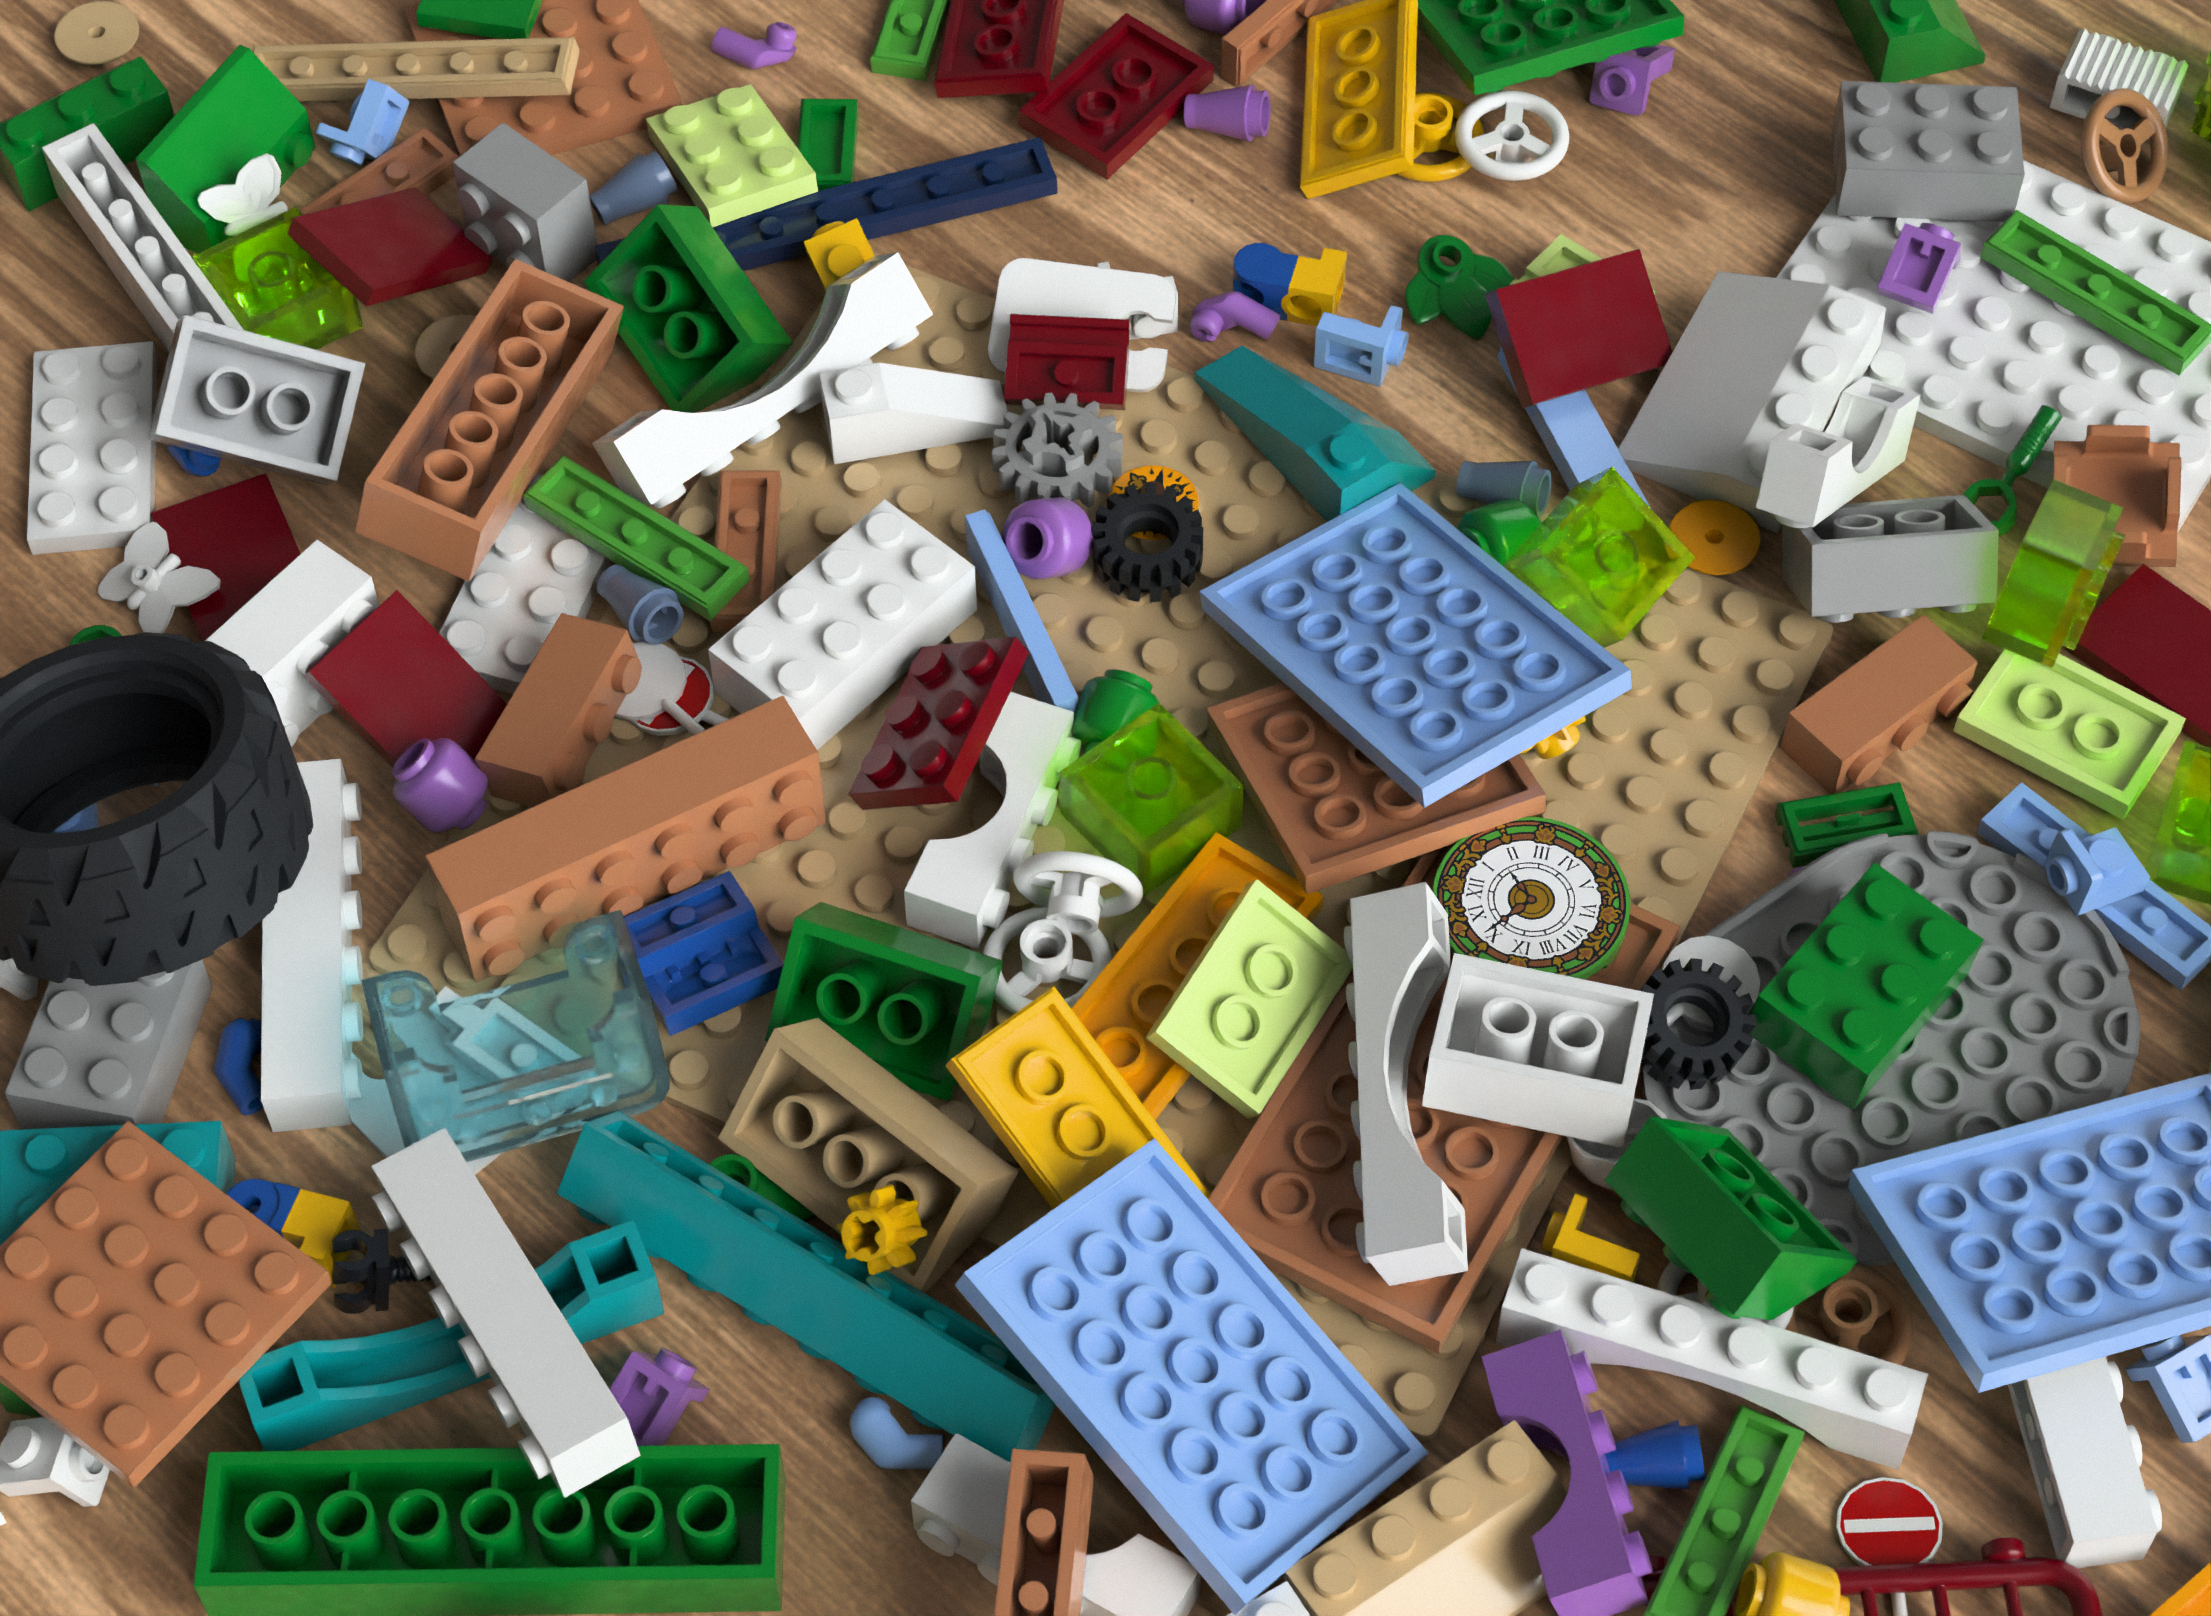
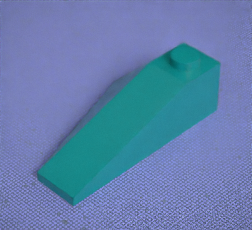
M1243 345L1194 372V380L1326 522L1398 483L1403 484L1412 492L1435 478L1436 470L1398 431Z

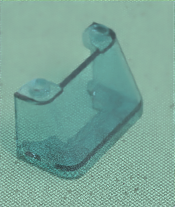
M621 910L589 918L576 924L567 933L563 942V955L567 970L438 1004L434 988L429 979L418 972L410 970L393 971L361 980L383 1074L405 1148L445 1127L466 1162L581 1131L585 1123L617 1111L629 1117L642 1114L655 1108L665 1099L670 1089V1077L651 998Z

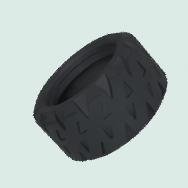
M143 632L126 636H106L70 645L34 659L0 678V959L2 961L13 958L17 969L27 975L55 983H63L68 978L81 979L89 986L136 982L138 978L164 971L171 973L213 955L214 950L233 938L244 936L272 912L274 905L277 903L278 893L293 886L309 851L308 835L311 834L313 829L310 798L274 698L262 676L257 674L256 671H251L243 658L210 641L194 643L190 638H186L181 634ZM187 781L167 798L121 821L83 831L53 833L59 826L78 812L119 792L154 783Z

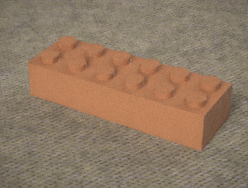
M514 259L366 479L355 532L470 582L523 498V494L528 490L611 358L624 306Z
M780 696L425 855L444 926L475 983L492 975L499 976L510 973L527 959L551 948L569 946L586 932L639 911L643 906L667 895L678 894L694 887L700 880L726 868L746 865L756 858L759 853L785 841H797L811 834L816 827L826 823L818 751L784 696Z

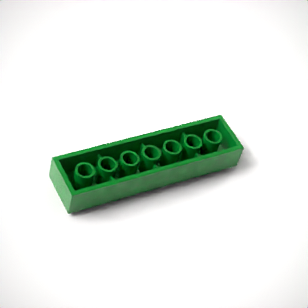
M780 1444L637 1446L641 1456L565 1498L550 1474L539 1480L537 1479L521 1448L209 1452L194 1588L208 1616H486L782 1611L786 1478Z

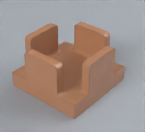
M2088 425L2086 440L2054 441L2050 564L2141 566L2145 564L2149 567H2176L2181 496L2180 443L2150 442V427L2145 425Z

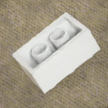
M1454 953L1429 1055L1422 1106L1623 1148L1654 994Z

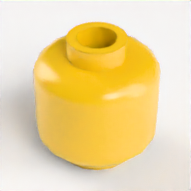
M1773 1552L1765 1556L1759 1564H1749L1744 1571L1737 1591L1735 1612L1736 1616H1849L1850 1601L1847 1596L1841 1595L1840 1582L1834 1569L1823 1563L1791 1554Z

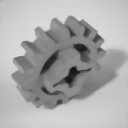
M1045 393L1044 405L1036 406L1029 399L1022 400V415L1019 416L1007 411L1003 415L1004 429H995L993 432V472L999 473L1000 488L1003 491L1015 488L1016 503L1019 505L1031 498L1062 497L1070 501L1079 499L1085 506L1090 508L1094 506V491L1097 490L1109 495L1112 492V477H1121L1123 435L1116 433V419L1113 415L1100 418L1099 403L1096 401L1091 402L1084 408L1079 407L1077 394L1071 393L1065 403H1056L1052 393Z

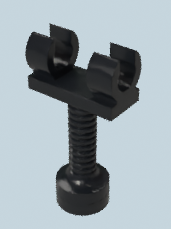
M375 1229L374 1237L363 1231L348 1230L334 1238L333 1253L358 1250L365 1255L358 1262H334L333 1285L359 1282L365 1287L358 1294H334V1306L338 1310L347 1314H357L364 1312L371 1305H375L376 1311H389V1286L396 1283L397 1280L399 1283H403L404 1280L407 1283L411 1279L413 1282H417V1278L405 1257L403 1258L401 1255H398L396 1259L395 1256L389 1255L387 1229ZM427 1276L420 1280V1282L424 1281V1279L431 1281V1277Z

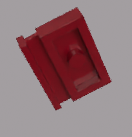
M1010 314V336L1007 348L1004 401L1006 404L1022 405V400L1029 399L1036 406L1044 405L1045 393H1052L1056 403H1065L1067 397L1073 393L1077 394V403L1081 408L1096 401L1099 403V409L1125 410L1129 339L1131 334L1129 319Z

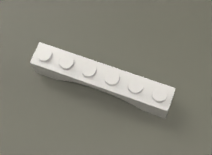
M898 252L873 256L828 286L819 316L805 343L787 366L762 388L731 405L702 413H685L663 409L640 411L592 444L621 491L644 505H653L655 509L662 508L681 497L686 492L683 483L699 472L705 477L719 471L732 462L734 458L730 451L746 440L750 445H753L777 432L781 428L778 419L792 409L796 413H801L822 401L820 372L873 364L870 357L884 347H887L888 351H892L919 335L916 326L932 316L933 313Z
M1423 882L1350 899L1351 925L1344 928V944L1348 958L1353 964L1354 982L1347 984L1346 999L1351 1017L1356 1023V1041L1349 1043L1348 1055L1353 1075L1358 1081L1359 1100H1355L1351 1104V1119L1354 1131L1361 1144V1160L1354 1163L1353 1177L1357 1193L1363 1201L1364 1222H1359L1356 1225V1242L1364 1263H1370L1389 1286L1468 1271L1465 1209L1443 1180L1424 1163L1411 1130L1407 1104L1408 1064L1416 1033L1433 996L1449 975L1451 967L1448 913L1428 884Z
M1521 1248L1502 1305L1496 1344L1511 1347L1561 1329L1572 1353L1585 1351L1590 1363L1623 1365L1659 1371L1713 1386L1775 1412L1813 1435L1830 1449L1899 1470L1913 1432L1928 1376L1927 1373L1753 1319L1746 1317L1732 1319L1714 1307Z

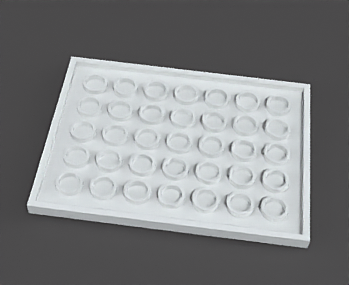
M2023 160L2025 175L2015 211H2020L2211 324L2210 241ZM1835 195L1776 278L1830 284L1886 307L1881 343L1863 377L1866 376L1921 394L1913 427L2006 469L2008 456L2017 445L2021 436H2023L2042 405L2049 406L2059 412L2062 419L2039 452L2028 472L2021 476L2052 490L2054 441L2086 440L2088 425L2149 426L2150 442L2180 443L2181 496L2178 531L2180 530L2211 479V342L2178 376L1980 258L1983 244L2004 222L1837 216ZM1905 223L1918 228L1921 223H1931L1940 226L1954 235V241L1961 243L1959 263L1956 269H1952L1933 314L1877 294V286Z

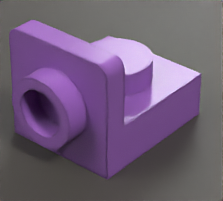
M1660 44L1648 48L1640 47L1610 56L1602 62H1597L1590 92V102L1593 105L1635 116L1644 113L1650 83L1671 71L1675 48Z
M1905 223L1877 286V294L1933 314L1952 269H1956L1959 263L1961 243L1954 241V235L1940 226L1931 223H1921L1918 228Z
M661 1348L657 1355L632 1351L610 1388L611 1393L627 1416L637 1446H663L690 1400L703 1402L709 1391V1388L692 1378L697 1368L691 1362L665 1348Z

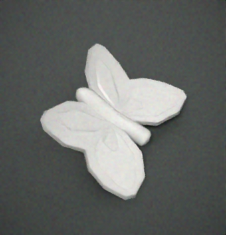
M267 153L250 159L238 171L235 184L215 185L200 192L197 197L199 207L211 217L229 223L225 227L224 233L228 236H236L230 248L231 271L236 277H246L260 268L269 256L281 261L290 262L312 259L287 234L292 220L276 218L287 214L288 208L285 202L280 201L270 205L280 193L281 170L275 158Z
M147 522L133 533L125 547L124 562L109 570L98 586V594L102 599L116 602L128 600L127 606L129 609L135 610L139 608V624L143 632L164 633L170 623L175 607L189 606L207 598L220 588L221 581L208 569L193 566L176 569L181 564V560L174 553L168 555L170 550L167 533L156 522Z

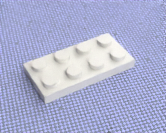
M153 341L34 352L27 542L32 555L124 547L135 531L147 522H153L150 513L155 512L156 441L148 439L157 405L158 356Z
M537 474L529 488L532 485H534L543 475ZM522 498L470 582L465 580L439 634L492 689L514 694L560 614L564 613L586 618L597 595L598 579L610 567L612 560L527 509L524 498Z

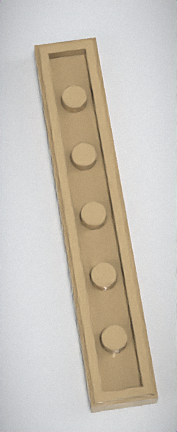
M574 37L267 45L254 46L252 52L299 102L355 100L359 94L363 93L368 79L388 85L406 99L570 95L580 49Z

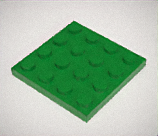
M1418 0V26L1474 96L1482 93H1495L1501 91L1506 86L1530 79L1550 77L1558 71L1585 63L1602 62L1616 54L1640 47H1653L1662 41L1684 35V15L1671 0Z

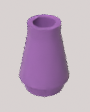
M1253 84L1204 94H1188L1186 96L1184 104V123L1186 128L1201 129L1252 142L1254 136L1265 137L1269 130L1271 114L1269 93L1266 90H1256Z

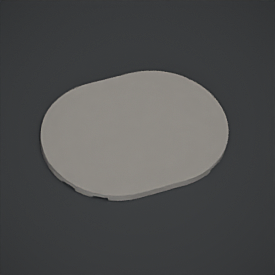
M1929 830L1927 835L1888 837L1887 833L1852 841L1812 861L1704 935L1728 939L1748 953L1757 966L1761 981L1760 994L1875 862L1984 939L1967 977L1854 1110L1848 1108L1755 1038H1753L1750 1047L1730 1073L1727 1072L1723 1079L1714 1085H1711L1708 1080L1701 1089L1690 1090L1689 1080H1685L1679 1089L1667 1086L1670 1078L1669 1074L1662 1072L1659 1078L1655 1080L1647 1074L1653 1064L1648 1059L1641 1063V1082L1644 1100H1649L1668 1119L1728 1129L1858 1260L1857 1264L1882 1266L1895 1264V1261L1848 1189L1853 1169L2123 1097L2129 1085L2135 1059L2138 1055L2140 1012L2135 1006L2133 991L2128 979L2130 970L2118 943L2103 920L2094 910L2077 916L2066 898L2054 891L2047 878L2046 869L2042 865L2018 852L2014 857L2001 850L1979 844L1976 837ZM1754 1006L1752 1007V1009L1749 1011V1013H1748L1747 1015H1751ZM1680 1016L1669 1026L1670 1031L1679 1040L1692 1046H1700L1710 1042L1714 1034V1026L1693 1023L1684 1016Z

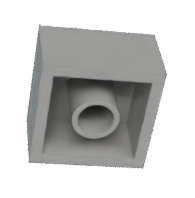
M502 122L453 162L458 187L456 195L462 206L466 226L464 234L487 255L493 256V258L507 268L510 267L514 259H517L568 282L597 259L595 251L597 240L587 180Z

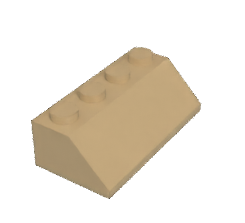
M819 1018L773 1030L718 1137L719 1140L740 1156L748 1159L756 1169L840 1235L841 1232L836 1229V1224L844 1222L846 1217L852 1213L847 1203V1199L851 1196L864 1192L871 1194L874 1189L894 1185L896 1198L904 1199L908 1202L917 1200L919 1204L916 1210L921 1219V1227L927 1230V1236L918 1238L917 1242L910 1247L916 1257L913 1263L899 1268L891 1266V1269L887 1271L923 1293H926L988 1228L1019 1172Z
M1513 1420L1299 1560L1284 1573L1283 1583L1288 1581L1310 1616H1516L1548 1594L1532 1536L1556 1515L1567 1493L1558 1473L1518 1423Z

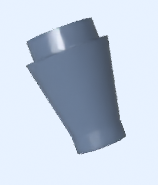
M654 150L645 156L637 153L598 190L589 194V198L595 213L606 226L617 219L654 208L657 204L663 205L668 203L667 197L678 191V188L666 164Z
M1464 461L1458 473L1457 495L1470 498L1484 505L1506 498L1520 500L1540 518L1544 514L1549 501L1551 472L1548 469L1538 468L1536 461L1481 463Z
M622 565L610 566L599 577L597 592L609 603L632 638L636 641H647L654 645L664 643L673 637L680 628L684 613L682 606L679 604L678 596L673 590L636 575Z

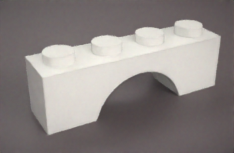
M1864 376L1842 391L1834 415L1825 432L1794 423L1771 438L1756 508L1775 514V519L1778 522L1789 527L1808 528L1816 526L1905 461L1921 394Z
M1010 692L979 756L980 774L998 789L1004 799L1003 803L988 823L972 833L951 839H929L904 890L907 926L976 949L980 948L989 927L994 929L999 927L1008 908L1010 894L1007 892V889L1013 878L1014 871L1021 861L1032 856L1034 841L1031 838L1037 825L1047 826L1051 820L1058 797V791L1055 787L1061 775L1070 776L1077 764L1081 750V740L1072 737L1073 711Z
M955 1433L911 1500L914 1529L917 1531L920 1540L929 1548L944 1556H952L956 1552L978 1565L979 1572L988 1581L997 1586L1011 1463ZM1137 1534L1126 1543L1110 1551L1086 1555L1080 1616H1188L1200 1596L1201 1575L1188 1560L1143 1535Z

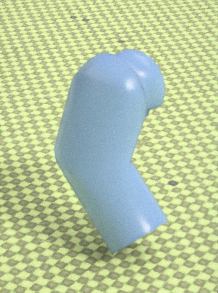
M865 1398L857 1404L849 1422L852 1436L876 1466L884 1469L933 1468L943 1453V1434H907L890 1413L891 1407L880 1398Z

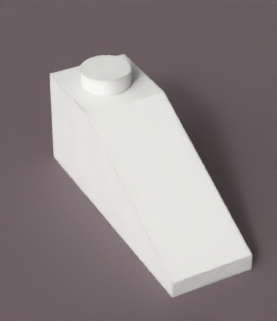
M873 363L819 373L823 415L834 464L991 438L995 429H1004L1003 415L1007 412L999 380L885 363Z

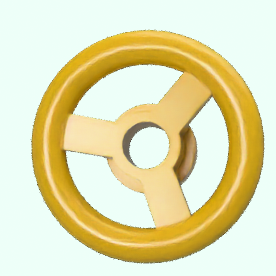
M1431 92L1415 93L1413 160L1423 152L1431 153L1440 149L1459 153L1455 142V133L1452 132L1453 117L1459 118L1462 111L1467 107L1466 104L1444 94ZM1480 119L1473 126L1472 138L1485 134ZM1460 154L1455 159L1442 164L1424 165L1413 162V169L1397 174L1414 181L1439 182L1455 178L1468 171L1472 166Z

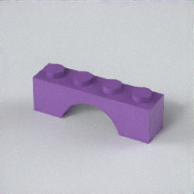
M1560 1329L1481 1356L1496 1411L1503 1426L1515 1420L1538 1449L1554 1453L1570 1464V1484L1562 1506L1556 1515L1532 1536L1548 1597L1559 1616H1611L1648 1604L1649 1601L1641 1576L1652 1573V1566L1639 1531L1629 1534L1623 1514L1634 1511V1506L1621 1470L1618 1469L1610 1472L1605 1453L1616 1450V1446L1603 1410L1592 1412L1587 1394L1598 1391V1386L1585 1351L1573 1354Z

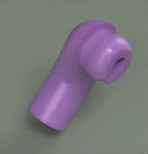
M776 22L767 27L766 38L753 40L731 29L721 27L713 38L711 48L713 53L749 69H757L788 61L797 50L794 46L797 33L791 25Z
M1230 291L1202 300L1193 309L1190 330L1197 339L1211 342L1216 340L1220 332L1241 326L1267 341L1281 315L1238 291Z

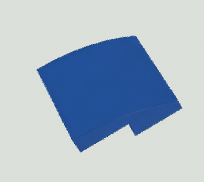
M730 871L611 922L614 933L639 983L670 1036L778 989L784 963L760 928L754 906Z

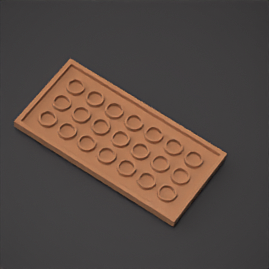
M1455 843L1423 854L1403 887L1426 882L1433 892L1437 870L1443 858ZM1630 903L1628 928L1619 953L1606 969L1599 970L1585 980L1640 991L1651 974L1662 967L1677 941L1680 926ZM1450 953V959L1452 963L1453 955ZM1352 969L1208 1200L1268 1269L1439 1354L1564 1136L1422 1106L1429 1055L1448 980L1447 976L1433 996L1416 1033L1408 1064L1407 1104L1411 1130L1424 1163L1443 1180L1465 1209L1468 1271L1389 1286L1370 1263H1364L1356 1242V1225L1359 1222H1364L1363 1201L1357 1193L1353 1177L1354 1163L1361 1160V1144L1354 1131L1351 1119V1104L1353 1101L1359 1100L1358 1081L1353 1075L1348 1055L1349 1043L1356 1041V1023L1351 1017L1346 999L1347 984L1354 982Z

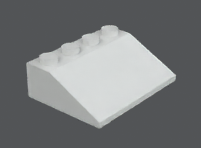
M1718 271L1618 448L1629 470L1700 501L1719 500L1734 504L1746 511L1753 518L1756 525L1778 534L1782 524L1775 519V514L1756 508L1771 438L1794 423L1823 432L1826 431L1842 391L1863 377L1880 346L1886 307L1830 284Z

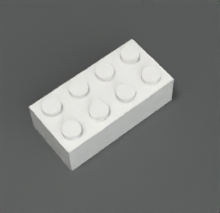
M884 499L708 649L714 693L741 714L780 696H784L813 745L818 750L910 670V664L921 647L938 645L977 611L975 566Z

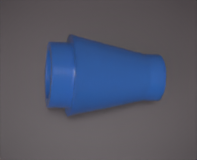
M1678 1419L1616 1441V1450L1605 1453L1610 1472L1620 1469L1627 1485L1689 1490V1482L1704 1481L1706 1479L1697 1424L1679 1426Z

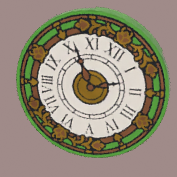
M1523 817L1460 839L1443 858L1433 885L1434 895L1448 913L1450 953L1452 955L1457 953L1585 980L1599 970L1606 969L1619 953L1625 940L1631 905L1628 884L1619 864L1611 853L1595 838L1574 826L1560 821L1541 817Z

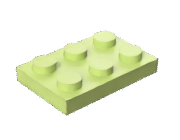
M751 84L740 88H729L722 91L719 95L689 105L675 106L664 113L646 118L649 138L712 227L818 192L814 170Z
M2016 632L1957 717L1954 732L2124 820L2181 733L2186 718Z
M1256 879L1244 887L1145 1038L1246 1118L1251 1119L1259 1115L1352 971L1353 964L1350 962L1344 948Z

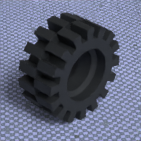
M1145 483V493L1137 494L1134 484L1124 487L1123 500L1114 492L1107 497V508L1100 505L1096 512V522H1093L1092 527L1094 539L1092 546L1094 567L1098 568V577L1103 584L1110 580V591L1119 596L1125 587L1129 588V600L1136 602L1140 601L1141 592H1150V603L1161 602V590L1166 589L1170 597L1173 598L1181 594V582L1188 588L1195 581V571L1200 572L1202 566L1204 527H1202V517L1199 510L1192 512L1193 502L1186 495L1176 502V489L1166 486L1163 495L1156 494V484ZM1152 531L1168 537L1171 540V546L1163 552L1145 555L1129 550L1125 546L1124 541L1135 533Z
M1691 958L1684 968L1681 966L1680 959L1669 962L1663 971L1658 968L1651 974L1640 989V991L1654 994L1641 1063L1648 1059L1653 1064L1647 1074L1655 1080L1659 1078L1662 1072L1669 1074L1670 1078L1667 1086L1677 1089L1680 1088L1685 1080H1689L1690 1090L1701 1089L1708 1080L1711 1085L1721 1081L1727 1072L1730 1073L1742 1058L1754 1036L1749 1034L1756 1027V1015H1747V1011L1754 1004L1750 994L1747 993L1738 997L1735 992L1742 982L1735 975L1727 983L1722 981L1719 976L1724 967L1713 963L1707 972L1702 971V959ZM1683 1002L1701 1008L1713 1022L1714 1034L1712 1040L1700 1046H1692L1679 1040L1668 1027V1009L1675 1004Z

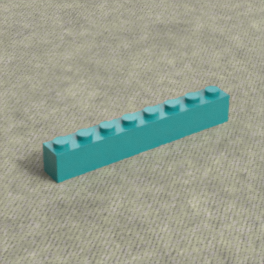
M617 1111L584 1124L557 1191L558 1195L577 1206V1211L581 1216L591 1222L611 1227L634 1220L648 1256L667 1260L685 1271L687 1279L695 1286L707 1291L719 1292L741 1305L742 1312L751 1320L763 1325L775 1326L797 1340V1345L805 1353L815 1358L831 1360L854 1374L853 1378L856 1383L864 1389L877 1394H887L910 1408L911 1415L920 1423L931 1428L944 1429L952 1435L957 1433L1010 1463L1012 1449L1036 1450L1056 1404L1000 1338L888 1271L869 1275L867 1262L859 1261L855 1258L849 1260L845 1258L847 1250L843 1244L624 1113Z

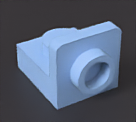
M368 79L363 93L359 94L352 104L350 111L351 123L348 131L346 132L319 122L315 134L332 144L329 151L331 155L361 166L364 158L374 161L392 148L410 101L388 85Z
M1391 305L1380 328L1365 324L1357 319L1345 318L1324 312L1316 328L1314 367L1381 387L1390 365L1399 367L1406 352L1409 333L1401 331L1403 308Z
M2116 827L2081 840L2072 828L2062 830L2057 833L2044 863L2050 885L2056 893L2066 898L2077 916L2144 891L2150 878Z
M2181 1335L2143 1345L2141 1351L2145 1357L2125 1368L2131 1382L2147 1380L2150 1382L2181 1443L2196 1442L2211 1433V1335L2183 1338Z

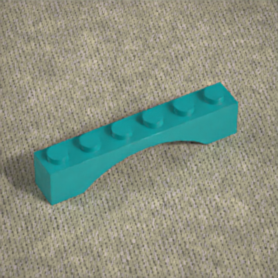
M634 1220L570 1242L549 1260L534 1269L581 1344L664 1314L657 1278ZM439 1317L404 1329L366 1337L339 1340H301L263 1354L238 1381L263 1450L294 1451L489 1379L491 1376L489 1373L479 1378L474 1375L458 1344V1340L466 1336L459 1323L447 1329Z

